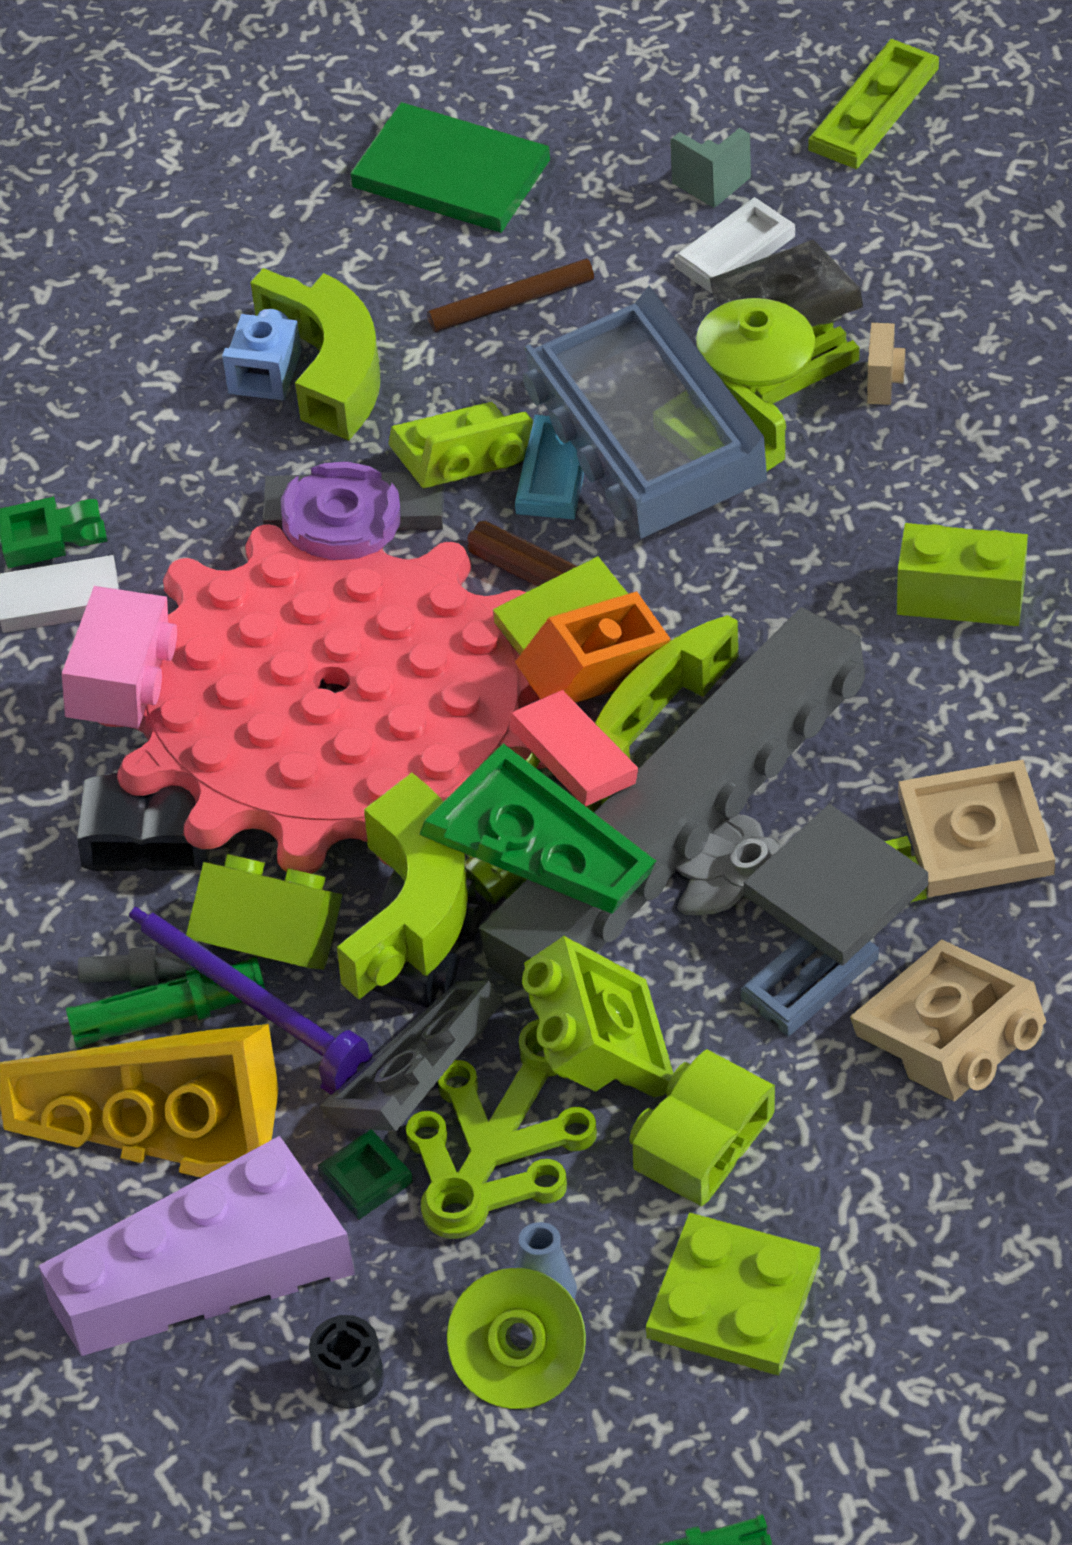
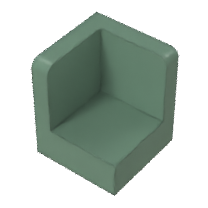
M738 128L719 145L709 139L700 144L681 132L677 133L670 140L672 183L713 208L718 206L751 178L750 133L741 128Z

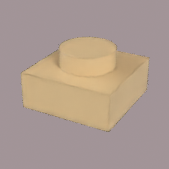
M871 323L867 404L891 405L892 383L904 384L905 348H894L895 324Z

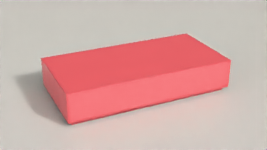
M563 690L511 712L510 730L584 806H588L636 784L638 767Z

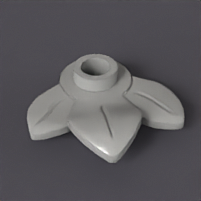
M740 814L733 818L726 817L713 833H709L708 841L698 856L693 859L683 856L675 866L678 873L691 879L678 902L677 908L679 912L685 915H705L728 910L744 895L743 882L781 848V845L772 838L764 837L761 825L755 819Z

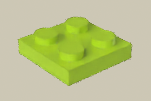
M689 1212L646 1324V1338L779 1376L820 1263V1248Z

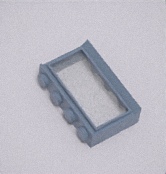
M650 285L632 305L534 349L531 344L525 346L528 371L523 373V382L528 395L535 405L544 404L550 412V420L558 438L564 444L571 441L577 450L580 466L588 480L591 482L599 480L605 489L607 503L615 518L620 522L626 519L640 539L767 481L763 434Z

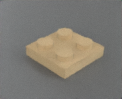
M1023 759L899 781L898 798L919 866L929 872L928 897L1054 875L1055 857Z

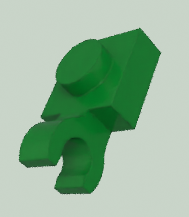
M53 496L0 508V540L8 569L66 556L64 542H72L82 547L108 541L97 499L81 500L71 506L58 509Z

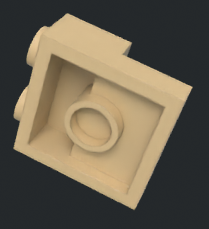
M942 939L850 1016L857 1037L901 1058L909 1079L954 1102L970 1088L976 1091L986 1088L995 1076L997 1065L1016 1048L1022 1051L1032 1048L1039 1040L1043 1025L1046 1023L1034 982Z

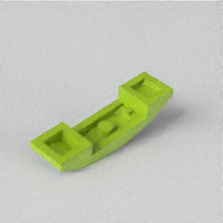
M726 615L688 630L656 650L624 679L611 695L595 724L630 759L629 746L682 687L704 697L739 657L738 620ZM610 796L586 807L595 812Z

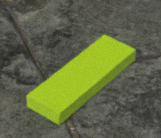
M890 39L808 138V151L857 170L939 69V56Z

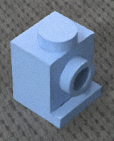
M264 309L257 316L241 314L230 347L225 348L222 355L229 394L285 400L301 353L297 320H289L284 313L275 309ZM249 367L268 369L269 375L248 373Z

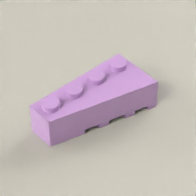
M280 1136L38 1266L50 1307L81 1356L167 1331L170 1324L204 1315V1318L208 1319L231 1312L230 1306L270 1295L271 1299L298 1292L297 1286L329 1277L330 1281H335L355 1275L347 1232Z

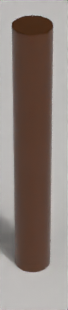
M585 258L428 310L427 318L433 331L438 332L594 280V271L589 259Z

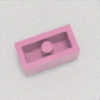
M100 586L93 587L62 671L65 717L139 729L147 704L156 705L160 695L162 683L160 664L162 660H172L176 647L177 625L168 623L167 597Z

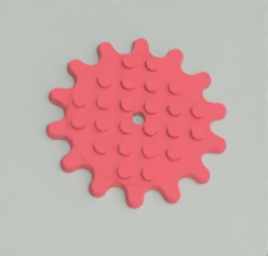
M270 524L258 526L252 531L245 545L248 563L229 571L214 570L194 559L181 558L175 560L170 564L163 579L164 591L179 606L175 611L168 614V623L177 625V641L174 655L171 661L162 660L159 667L162 670V683L156 705L147 704L139 729H137L144 733L148 741L142 747L126 755L118 769L117 780L127 793L134 796L153 794L164 787L172 785L188 790L195 798L196 805L184 823V836L187 842L194 847L214 849L221 847L234 834L242 830L261 829L270 833L276 839L278 844L277 862L281 869L287 872L289 868L312 874L322 867L328 849L339 840L351 838L367 842L364 809L410 773L415 774L445 801L503 743L524 760H527L531 750L510 730L511 712L525 707L531 702L540 700V698L516 665L515 661L518 659L519 654L496 626L493 616L494 608L526 592L510 590L497 595L481 596L465 590L462 584L471 571V560L464 547L458 543H440L427 554L414 559L393 557L386 554L383 548H381L378 552L358 559L331 560L310 555L300 550L287 539L281 528ZM322 679H324L326 684H339L347 687L337 693L327 689H318ZM99 723L106 727H124L112 724ZM540 762L536 769L547 768Z

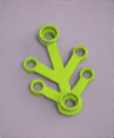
M539 1019L528 1023L520 1033L519 1050L523 1065L489 1122L477 1094V1073L470 1063L463 1060H454L437 1081L441 1097L447 1102L452 1103L470 1150V1154L459 1172H456L445 1147L447 1143V1129L445 1120L441 1115L433 1111H421L414 1114L407 1122L406 1134L408 1144L414 1152L421 1154L431 1181L421 1199L422 1218L428 1229L438 1236L449 1239L470 1236L484 1225L489 1211L532 1198L544 1204L558 1201L567 1190V1179L564 1167L553 1159L537 1160L524 1173L487 1182L495 1166L559 1146H563L570 1151H582L592 1146L596 1140V1119L589 1110L582 1107L568 1108L562 1111L558 1118L517 1130L547 1078L557 1075L551 1069L545 1057L536 1055L544 1049L537 1040ZM455 1076H463L469 1080L466 1085L459 1088H453L446 1084L450 1078ZM573 1123H581L588 1127L580 1135H572L565 1131L566 1127ZM424 1127H432L438 1130V1133L430 1139H421L415 1135L418 1130ZM542 1175H552L558 1179L551 1187H540L534 1183ZM452 1203H461L467 1207L463 1211L456 1213L443 1211Z

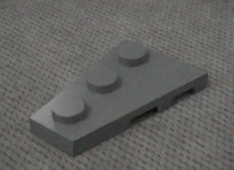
M489 981L455 982L319 1107L336 1127L396 1131L469 1042L484 1031L488 1025V1019L503 1001Z

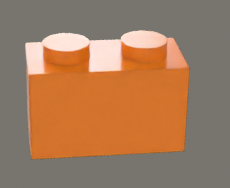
M636 591L549 617L515 663L540 700L563 690L576 703L616 690L640 663L656 650L669 643L671 639Z

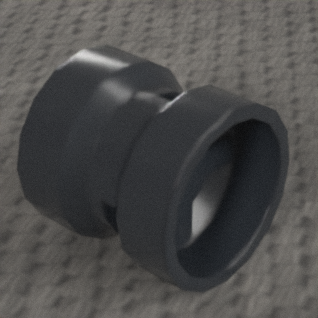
M338 1315L325 1320L316 1327L310 1338L309 1355L319 1395L327 1403L338 1408L354 1409L369 1403L378 1395L384 1381L380 1345L375 1329L366 1320L354 1315Z

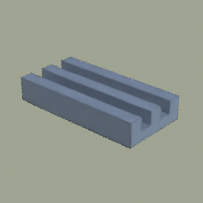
M800 937L741 988V1000L750 1007L753 1004L758 1007L762 1017L769 1022L773 1019L779 1024V1030L789 1037L879 959V947L869 941L844 966L839 964L787 1009L786 1007L838 963L825 953L820 958H814L800 970L799 976L772 997L767 992L818 949L803 937Z

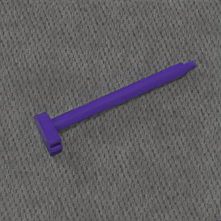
M134 907L130 911L129 918L141 925L142 933L322 1056L319 1065V1074L322 1081L320 1088L330 1095L336 1092L345 1083L347 1078L350 1079L357 1072V1067L361 1062H368L372 1058L373 1054L369 1051L366 1040L353 1031L345 1030L336 1038L155 913L148 915L138 907Z

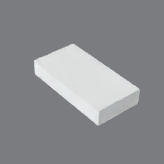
M754 197L674 256L675 268L716 296L794 238L795 224Z
M114 555L1 573L0 623L3 633L81 620L94 586L119 589Z

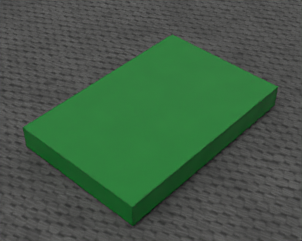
M400 102L350 173L352 187L502 233L549 163L550 149L549 146Z

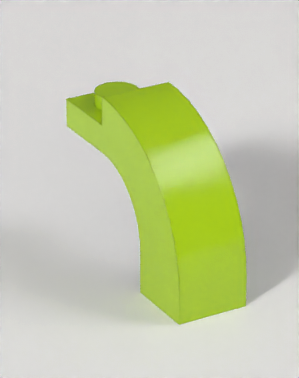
M262 268L250 282L255 316L264 309H275L284 313L289 320H297L300 339L309 342L320 351L315 360L295 382L300 420L349 441L370 415L380 388V366L376 334L369 311L351 289L325 273L320 276L312 287H308L295 278L284 277Z
M410 773L364 809L368 848L394 869L405 881V884L398 897L386 909L337 946L341 984L359 1000L377 985L383 986L391 982L400 973L407 961L424 976H427L441 963L453 947L462 929L466 915L468 899L465 854L419 835L424 820L444 801L413 773Z

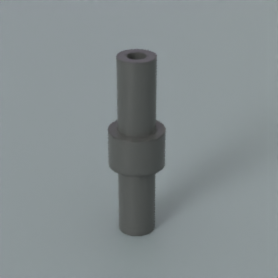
M157 947L130 948L129 955L78 958V977L80 983L130 980L132 987L155 986L159 984V979L186 977L185 970L193 969L192 966L171 952L158 953Z

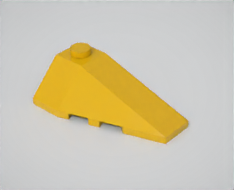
M269 1024L205 1030L0 1062V1108L3 1127L6 1131L76 1148L82 1146L87 1141L122 1149L121 1159L138 1163L144 1162L146 1155L180 1163L179 1173L200 1178L272 1140L279 1088Z

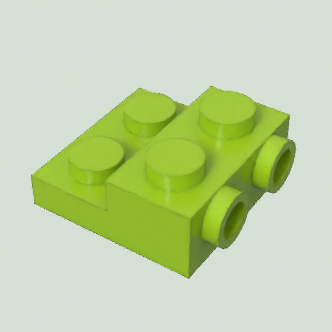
M562 936L524 963L525 970L522 976V985L525 991L529 993L531 1006L540 1020L537 1028V1040L544 1047L545 1058L557 1075L577 1082L595 1092L614 1079H617L623 1085H630L652 1097L662 1096L666 1093L673 1070L645 978L565 936Z

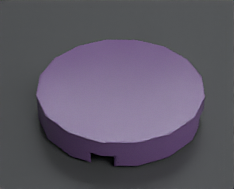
M333 462L311 468V475L302 478L300 481L297 476L290 481L281 497L282 527L291 543L310 555L331 560L358 559L378 552L394 538L401 523L398 490L392 482L391 486H389L387 482L382 480V473L366 465L352 462Z

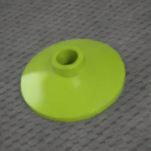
M747 298L728 302L711 311L698 328L696 347L720 378L744 386H769L787 381L806 368L814 353L815 336L808 320L794 308L774 300Z
M505 1268L482 1276L461 1294L450 1315L447 1329V1346L455 1372L472 1393L485 1402L498 1407L526 1409L539 1406L555 1398L575 1378L585 1353V1325L575 1300L556 1280L531 1269ZM516 1323H523L532 1331L533 1340L527 1349L518 1348L511 1341L510 1332Z

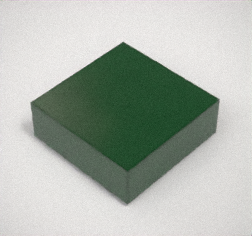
M371 1129L317 1165L319 1176L358 1220L413 1183L410 1170Z

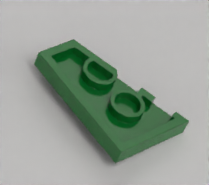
M504 743L424 820L419 834L610 914H613L651 874L656 863L654 858Z

